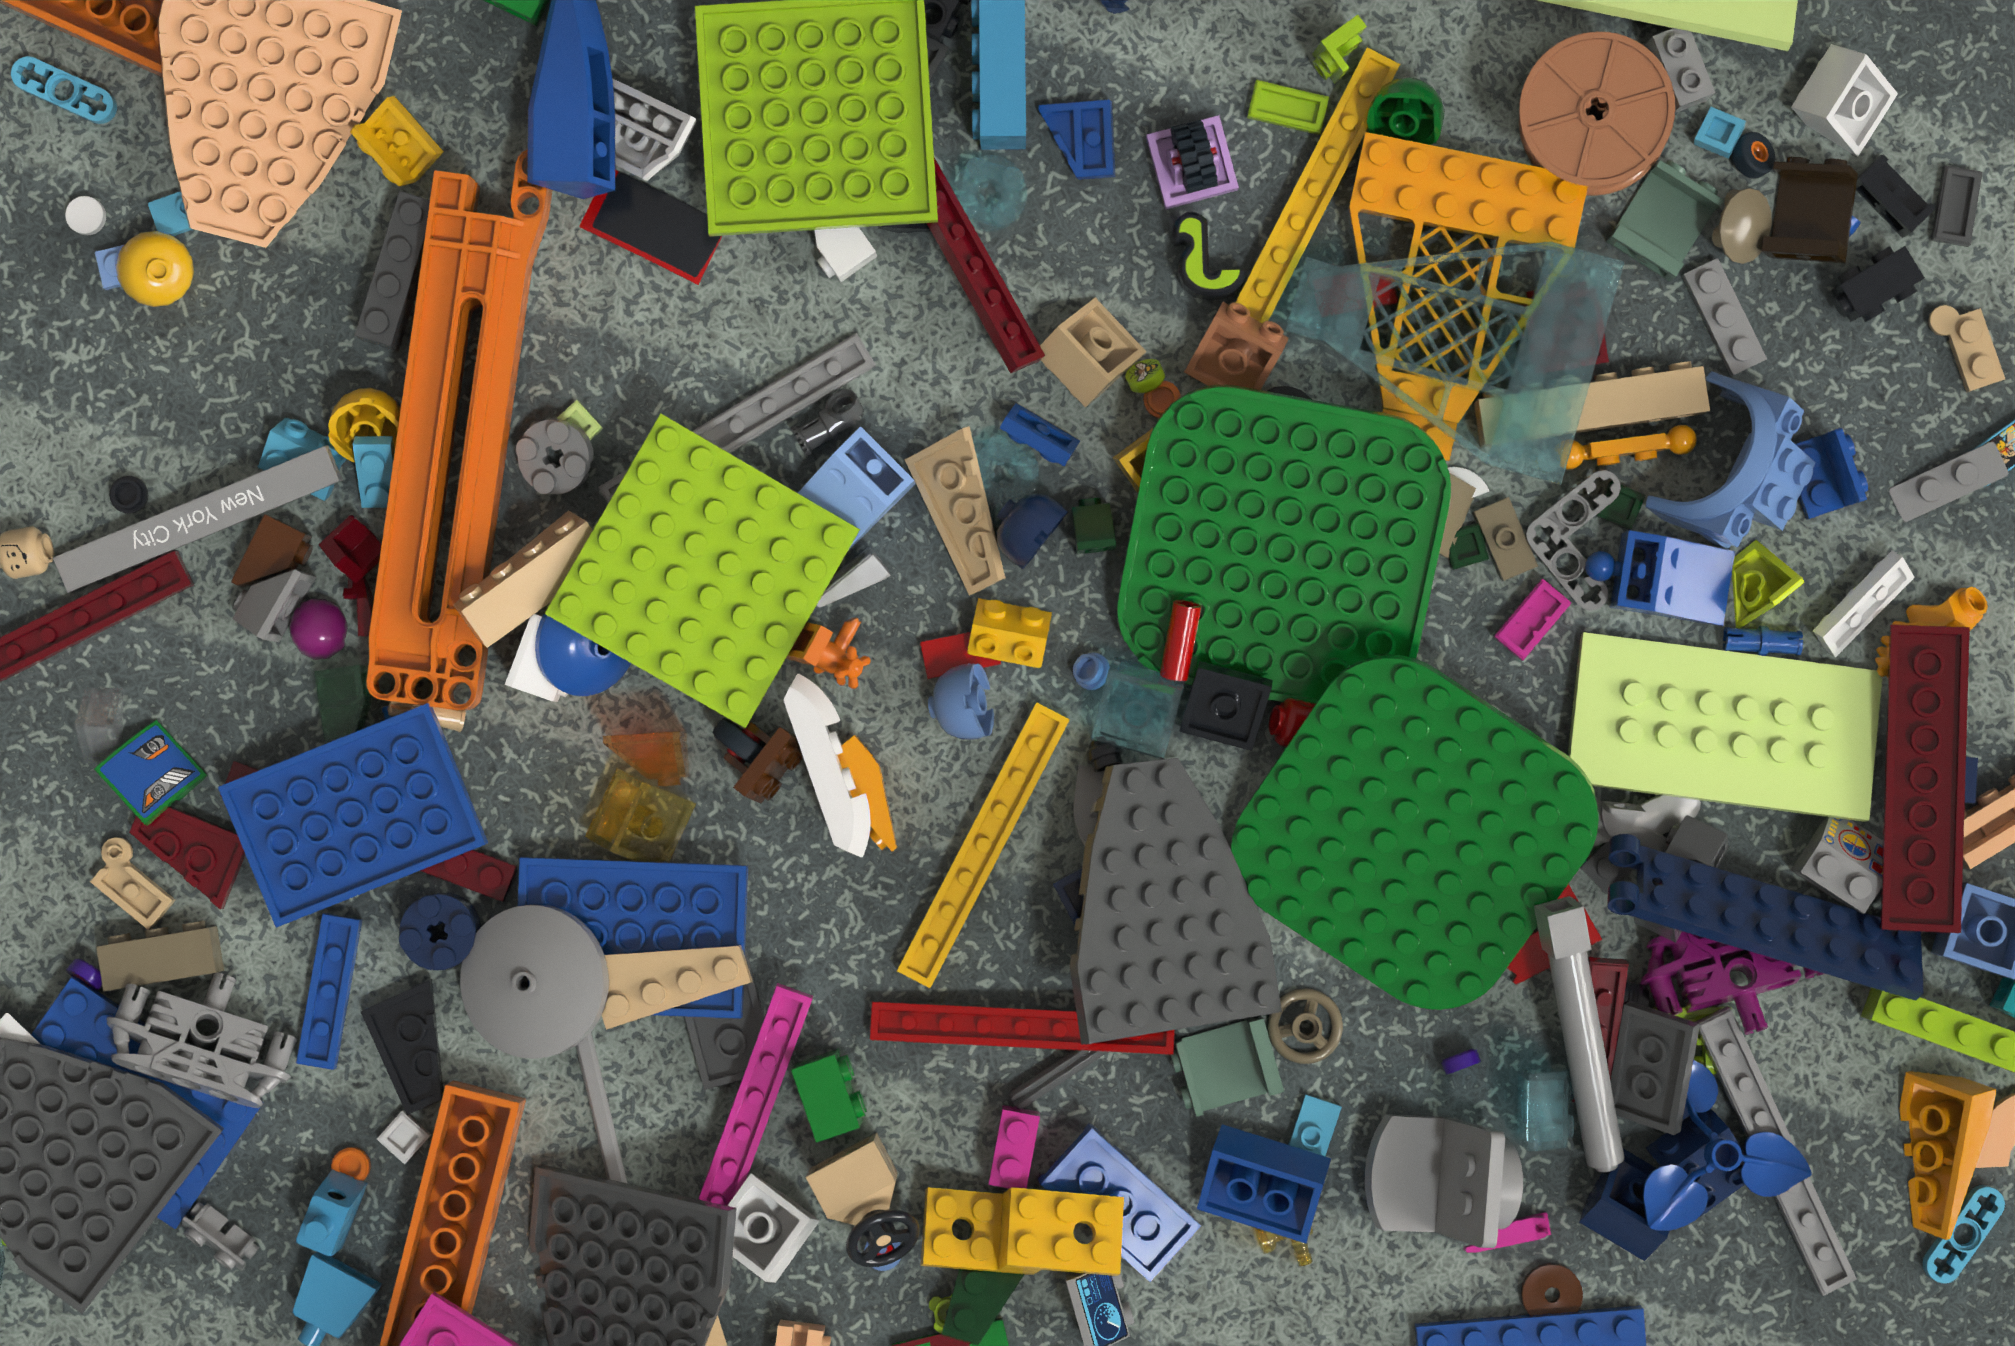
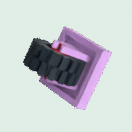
M1220 116L1172 126L1170 129L1146 135L1165 210L1239 189Z

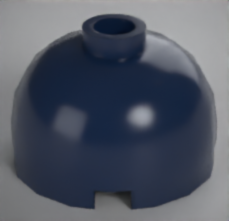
M1037 493L1025 495L1017 503L1010 499L997 515L1002 521L997 530V543L1001 552L1014 565L1024 569L1051 533L1055 531L1068 511L1060 503L1047 495Z

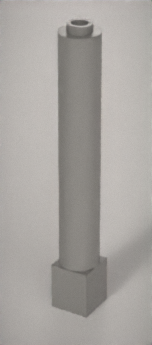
M1571 896L1535 905L1534 910L1541 947L1548 953L1586 1163L1598 1172H1609L1615 1170L1618 1164L1624 1161V1152L1587 951L1592 949L1584 906Z

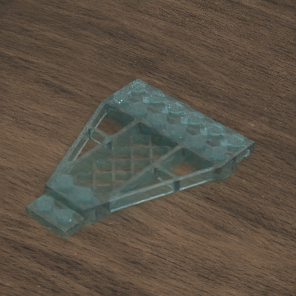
M1553 242L1344 265L1343 267L1306 257L1285 332L1323 342L1486 466L1561 485L1624 261ZM1542 252L1544 254L1530 306L1524 307L1481 294L1480 285L1489 257ZM1480 259L1474 286L1469 291L1402 273L1403 267ZM1379 279L1393 282L1376 292ZM1403 285L1430 293L1412 302ZM1397 286L1407 306L1388 316L1378 296ZM1439 295L1467 303L1448 312ZM1434 296L1444 316L1425 326L1415 306ZM1374 300L1384 319L1365 329ZM1476 305L1504 313L1485 322ZM1471 306L1481 326L1462 336L1452 316ZM1411 310L1421 329L1401 339L1391 320ZM1513 315L1526 318L1523 332ZM1507 316L1518 336L1499 346L1489 326ZM1447 319L1457 339L1438 349L1428 330ZM1387 323L1397 343L1378 353L1367 333ZM1484 329L1494 349L1475 359L1465 340ZM1424 333L1434 352L1415 363L1404 343ZM1363 337L1372 353L1360 350ZM1520 340L1513 367L1511 368L1502 349ZM1460 343L1470 363L1452 373L1441 353ZM1400 346L1409 363L1383 355ZM1497 353L1508 373L1489 383L1478 363ZM1437 356L1446 373L1421 367L1420 365ZM1375 365L1442 382L1444 384V392L1437 416L1433 415L1375 370ZM1473 366L1482 383L1456 375ZM1510 376L1506 389L1493 386ZM1458 386L1498 397L1502 400V406L1488 453L1479 450L1442 421L1452 387Z

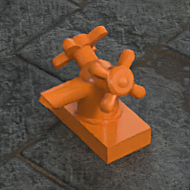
M857 617L843 623L834 642L830 641L833 634L832 631L821 625L806 623L786 659L815 666L814 672L816 674H821L825 671L834 674L840 686L846 684L845 676H847L848 686L852 689L858 687L857 677L862 673L863 667L871 662L868 656L858 658L856 648L849 646L861 624Z

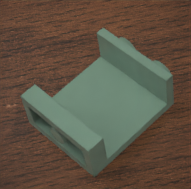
M1659 160L1652 167L1606 242L1670 282L1680 272L1684 265L1682 263L1713 212L1722 205L1724 200L1717 196L1718 191L1712 185L1704 181L1696 183L1685 176L1686 171L1680 165L1672 161L1664 163Z
M1262 1016L1174 1040L1176 1049L1174 1050V1055L1170 1056L1175 1073L1183 1071L1187 1086L1180 1087L1185 1108L1186 1110L1193 1108L1196 1117L1204 1115L1203 1111L1266 1093L1272 1096L1284 1092Z

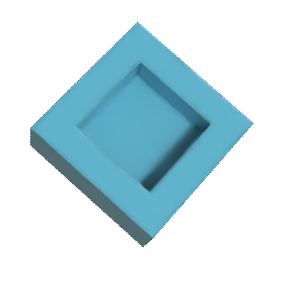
M1710 107L1694 139V145L1729 159L1745 128L1746 121Z

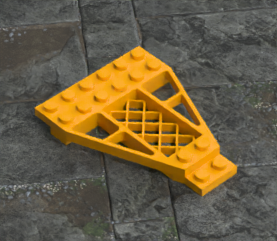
M1365 132L1349 205V213L1379 382L1382 413L1399 416L1416 424L1434 440L1442 452L1445 461L1449 462L1457 424L1573 254L1588 186L1565 181L1542 167ZM1359 212L1413 223L1414 230L1405 270L1397 272L1366 264L1358 218ZM1423 225L1436 228L1420 239ZM1446 230L1474 236L1456 246ZM1441 232L1452 250L1434 261L1423 243ZM1484 238L1496 240L1494 253ZM1478 239L1489 258L1471 269L1460 250ZM1507 242L1561 253L1560 260L1534 299L1501 293L1496 288L1504 246ZM1419 247L1430 265L1413 275ZM1455 254L1466 270V273L1448 283L1437 265ZM1492 262L1485 290L1474 273ZM1433 269L1444 287L1426 298L1415 282V279ZM1370 273L1397 279L1401 283V291L1387 350L1380 346L1368 276ZM1470 276L1481 295L1463 306L1452 287ZM1411 284L1422 302L1405 312ZM1447 291L1458 307V310L1440 320L1429 302ZM1484 299L1477 327L1466 310ZM1500 300L1527 305L1526 311L1488 367L1481 370L1479 362L1492 303ZM1425 306L1436 324L1418 335L1407 319V316ZM1462 313L1473 332L1455 343L1444 324ZM1403 321L1414 339L1397 349ZM1439 328L1449 342L1450 347L1437 356L1432 357L1421 339ZM1476 336L1469 365L1458 347ZM1417 342L1428 361L1410 372L1399 356V353ZM1454 350L1465 369L1447 380L1436 361ZM1394 358L1404 373L1392 371ZM1432 365L1441 381L1416 376V374ZM1468 372L1465 385L1452 383Z

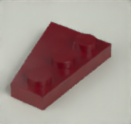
M171 806L148 826L144 825L136 816L129 833L163 862H167L190 885L199 889L220 910L224 909L246 855L237 833Z

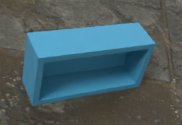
M971 0L972 27H979V34H972V65H979L980 71H972L973 102H980V109H972L973 140L980 139L981 150L1026 149L1025 0Z

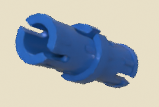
M1759 626L1758 629L1725 627L1723 641H1726V644L1723 643V650L1756 652L1757 655L1766 656L1768 653L1801 655L1803 640H1799V638H1803L1802 631L1769 630L1768 626Z

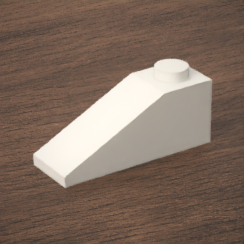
M859 227L814 230L817 248L821 254V257L816 261L828 278L836 275L838 280L842 282L877 257L875 249Z

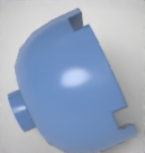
M962 664L949 669L939 677L934 687L933 696H930L928 699L931 717L933 719L937 718L941 728L953 737L962 740H974L990 736L992 733L994 711L993 708L987 711L984 689L990 690V685L983 667L980 664Z

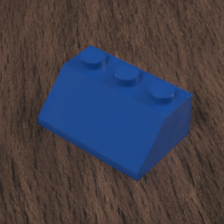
M1222 1124L1211 1153L1197 1209L1306 1244L1331 1158Z

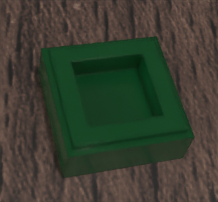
M1613 481L1608 483L1604 493L1606 497L1612 494L1610 486L1613 484ZM1620 484L1619 496L1595 516L1625 529L1632 530L1646 495Z
M1478 523L1460 528L1456 532L1454 537H1458L1454 545L1452 542L1449 549V560L1452 570L1489 560Z

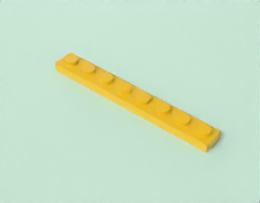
M1368 47L1235 302L1245 306L1250 311V317L1261 323L1270 319L1368 128L1367 117L1372 100L1382 86L1393 80L1400 66L1399 63Z
M1036 702L897 972L931 988L1070 719Z

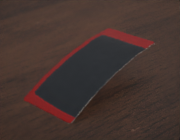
M615 170V191L594 196L579 225L580 228L637 254L699 285L722 236H709L706 213Z

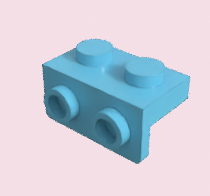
M284 418L270 430L258 468L265 471L327 445L331 450L339 471L341 465L347 459L337 453L329 441V436H323L309 429L305 423L299 420ZM335 484L311 493V495L325 501L330 497Z

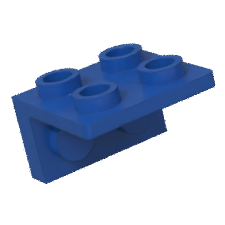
M1842 428L1795 444L1816 462L1813 467L1812 478L1804 486L1799 496L1806 520L1867 500L1865 494L1868 491L1867 480L1864 473L1856 469L1852 457L1856 453L1854 443L1849 434H1844Z

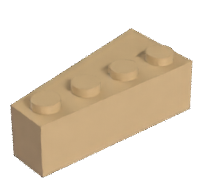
M568 510L510 559L493 569L490 575L483 581L469 586L460 593V599L453 606L478 641L486 648L552 601L592 532V528L586 520Z

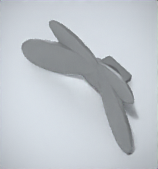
M1659 795L1638 805L1611 801L1601 802L1596 797L1599 823L1593 847L1608 842L1615 835L1630 834L1640 840V845L1666 852L1669 845L1666 844L1667 838L1662 834L1670 832L1674 824L1681 825L1686 815L1695 818L1700 810L1701 802L1700 800Z

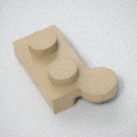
M1944 305L1935 308L1930 313L1928 323L1932 332L1936 335H1948L1949 344L1966 393L2005 380L1981 308L1959 315L1953 307Z
M120 837L111 838L104 843L101 850L102 859L106 865L98 871L90 882L147 930H151L176 900L130 862L133 857V848L128 840Z

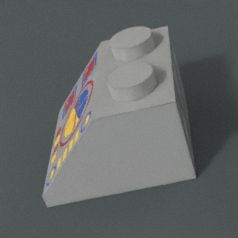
M1825 817L1790 871L1845 907L1865 914L1882 888L1883 840L1852 820Z

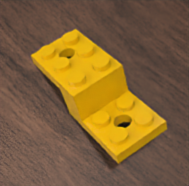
M928 1187L925 1190L921 1266L1034 1275L1040 1270L1118 1276L1121 1269L1124 1197L1013 1187L1003 1194ZM963 1219L970 1224L972 1233L969 1239L959 1240L953 1235L952 1224L955 1220ZM1077 1223L1087 1224L1091 1228L1093 1237L1088 1244L1079 1243L1075 1239L1073 1230Z

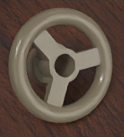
M1307 988L1290 991L1280 998L1282 1012L1269 1014L1267 1025L1270 1041L1276 1051L1287 1060L1299 1064L1316 1063L1328 1057L1338 1046L1343 1032L1342 1016L1334 1001L1320 991ZM1299 1000H1307L1303 1013L1298 1014L1291 1024L1279 1026L1280 1017L1290 1004ZM1318 1003L1326 1009L1331 1019L1332 1028L1328 1040L1321 1035L1323 1030L1322 1023L1315 1015ZM1304 1020H1309L1312 1022V1030L1306 1034L1301 1033L1299 1030L1300 1023ZM1294 1036L1302 1043H1314L1318 1050L1309 1053L1297 1052L1288 1047L1282 1038Z

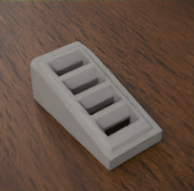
M867 547L834 574L831 579V585L827 586L817 606L819 608L887 579V577L891 576L889 569L871 547Z

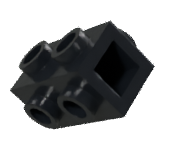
M1889 246L1872 256L1870 259L1873 265L1864 271H1861L1857 265L1838 277L1841 284L1831 291L1835 296L1832 299L1833 304L1841 316H1847L1850 322L1862 316L1863 320L1867 322L1885 311L1882 306L1884 302L1894 297L1897 303L1917 292L1914 284L1925 277L1906 246L1895 252Z

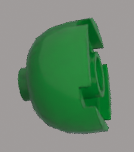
M1399 78L1382 86L1376 94L1368 111L1367 125L1369 132L1373 134L1431 145L1434 142L1436 143L1440 137L1445 110L1442 99L1431 85L1416 78Z

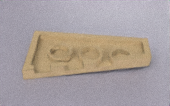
M742 946L605 955L609 974V990L607 1002L602 1013L603 1022L607 1030L753 982Z

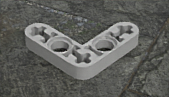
M1598 470L1588 476L1534 519L1526 532L1527 541L1531 548L1575 602L1583 609L1589 611L1597 610L1607 602L1608 588L1604 581H1595L1589 576L1584 577L1589 586L1594 587L1598 584L1601 587V590L1598 592L1600 599L1594 603L1591 599L1586 602L1581 599L1584 595V590L1578 582L1574 588L1569 586L1568 582L1578 578L1584 571L1586 559L1568 537L1619 496L1621 490L1620 481L1615 474L1607 470ZM1600 477L1604 481L1611 478L1613 484L1610 486L1612 494L1606 497L1601 493L1595 497L1593 501L1598 506L1591 510L1587 500L1579 495L1578 492L1585 488L1587 494H1590L1597 487L1594 482L1596 478ZM1570 500H1577L1584 506L1583 517L1575 522L1566 520L1562 515L1563 505ZM1538 525H1541L1543 528L1548 526L1553 528L1554 531L1551 532L1550 537L1556 545L1561 539L1567 544V546L1556 550L1550 559H1547L1544 555L1545 552L1551 550L1544 541L1537 544L1533 540L1537 535L1534 528ZM1570 553L1576 556L1578 568L1574 573L1565 575L1558 571L1556 561L1560 555Z

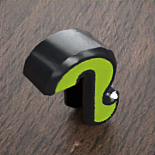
M1192 211L1179 216L1173 226L1171 242L1175 247L1181 244L1186 247L1179 258L1177 266V277L1182 289L1194 298L1211 301L1232 296L1243 285L1247 270L1209 271L1207 219L1199 213Z

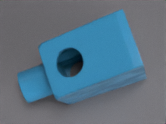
M332 1169L311 1199L296 1238V1243L326 1256H333L344 1246L368 1183ZM332 1192L341 1194L345 1199H334Z
M319 1252L313 1254L309 1260L292 1312L296 1317L306 1321L298 1340L306 1346H320L326 1333L336 1338L343 1336L379 1291L382 1283L332 1256H326Z

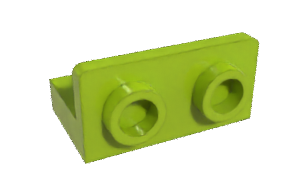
M1356 15L1323 39L1312 53L1316 58L1312 62L1313 66L1324 80L1330 77L1335 84L1348 71L1349 66L1343 58L1353 52L1357 45L1363 41L1360 35L1367 27L1359 15Z

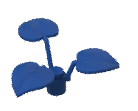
M1693 1060L1683 1119L1690 1115L1691 1120L1709 1137L1710 1142L1707 1143L1704 1149V1159L1707 1164L1693 1171L1689 1176L1683 1168L1677 1165L1660 1166L1649 1174L1643 1187V1202L1647 1225L1653 1230L1669 1231L1678 1229L1700 1217L1706 1208L1708 1193L1701 1184L1694 1181L1706 1173H1711L1714 1169L1732 1171L1741 1162H1744L1740 1171L1743 1183L1751 1192L1763 1197L1780 1195L1812 1175L1811 1169L1800 1151L1778 1134L1758 1132L1750 1135L1745 1142L1746 1155L1742 1154L1741 1148L1734 1141L1720 1139L1718 1134L1713 1132L1697 1115V1113L1706 1112L1713 1107L1718 1095V1085L1710 1070Z

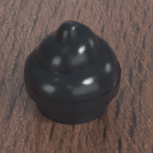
M1096 732L1086 753L1087 763L1093 766L1094 772H1102L1108 766L1122 764L1121 755L1124 753L1123 748L1116 740L1109 739L1106 734Z

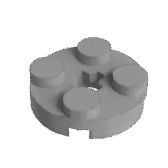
M557 418L540 421L527 429L522 439L516 445L518 465L523 477L541 494L558 495L575 490L587 480L590 474L588 471L594 456L592 443L585 431L574 423L570 424ZM551 446L554 451L561 450L564 456L559 459L561 464L559 467L548 460L547 456Z

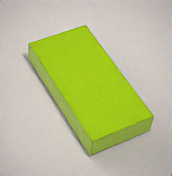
M1256 80L1247 118L1320 135L1329 97Z

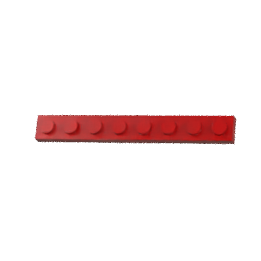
M872 1002L870 1040L1174 1055L1175 1030L1081 1045L1076 1011Z

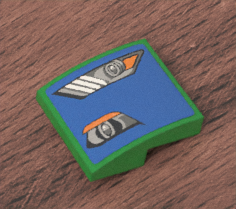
M157 720L134 735L94 768L143 824L147 826L176 800H182L208 776Z

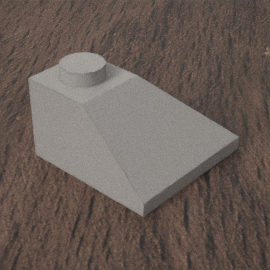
M294 569L252 585L248 591L243 590L236 599L233 606L236 613L232 619L262 640L280 642L290 625L293 613L297 607H300L316 576Z

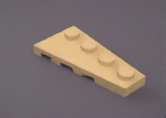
M970 426L912 455L905 459V462L970 596L1005 579V574Z

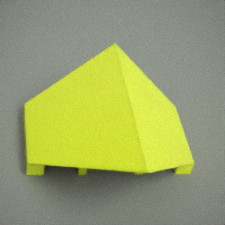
M1757 540L1753 541L1734 557L1732 582L1736 628L1745 626L1775 607L1804 583L1800 575Z

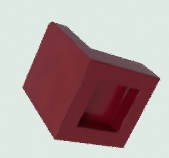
M350 515L318 545L335 567L354 583H357L379 563L382 543L369 528L354 515Z

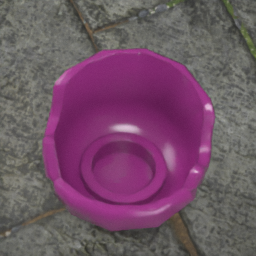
M310 599L301 603L300 607L296 608L290 622V635L294 645L301 654L313 660L329 659L345 646L348 624L338 605L326 599Z

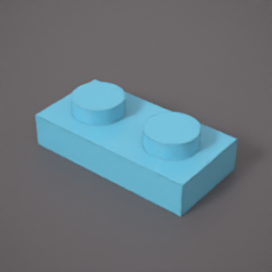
M355 436L352 445L361 507L387 508L395 453L393 436Z

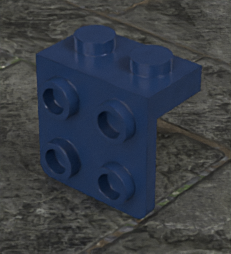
M1712 1109L1697 1113L1698 1117L1713 1132L1717 1133L1720 1139L1731 1140L1739 1145L1730 1128ZM1689 1116L1682 1121L1679 1133L1675 1135L1665 1133L1647 1146L1646 1150L1659 1167L1677 1165L1683 1168L1689 1176L1693 1171L1707 1164L1704 1159V1149L1707 1143L1710 1142V1139ZM1741 1162L1732 1171L1714 1169L1711 1173H1706L1695 1179L1694 1182L1701 1184L1708 1193L1706 1208L1700 1216L1707 1213L1745 1185L1740 1175L1744 1162Z

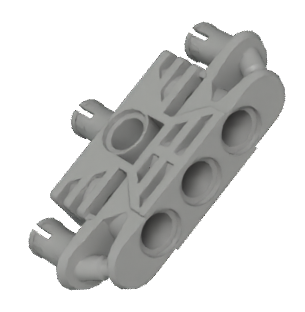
M217 972L212 974V980L203 1005L157 991L145 1026L138 1024L150 991L140 987L136 1000L132 1001L137 985L126 984L116 1016L106 1018L107 1025L113 1031L114 1044L117 1046V1054L111 1055L114 1063L151 1077L252 1108H260L263 1105V1102L260 1100L261 1097L269 1093L279 1083H285L291 1078L289 1074L285 1073L297 1039L288 1034L283 1049H280L284 1033L273 1032V1038L264 1063H256L268 1026L225 1012L231 992L236 984V979L227 975L223 989L220 990L219 986L224 974ZM203 1020L210 1021L216 1026L217 1032L212 1036H203L197 1031L196 1024ZM187 1035L193 1045L185 1043ZM130 1039L141 1043L137 1054H129L128 1043ZM216 1045V1048H215V1051H214V1052L205 1050V1049H207V1048H211V1047H214V1046ZM248 1078L260 1080L251 1092L244 1089Z

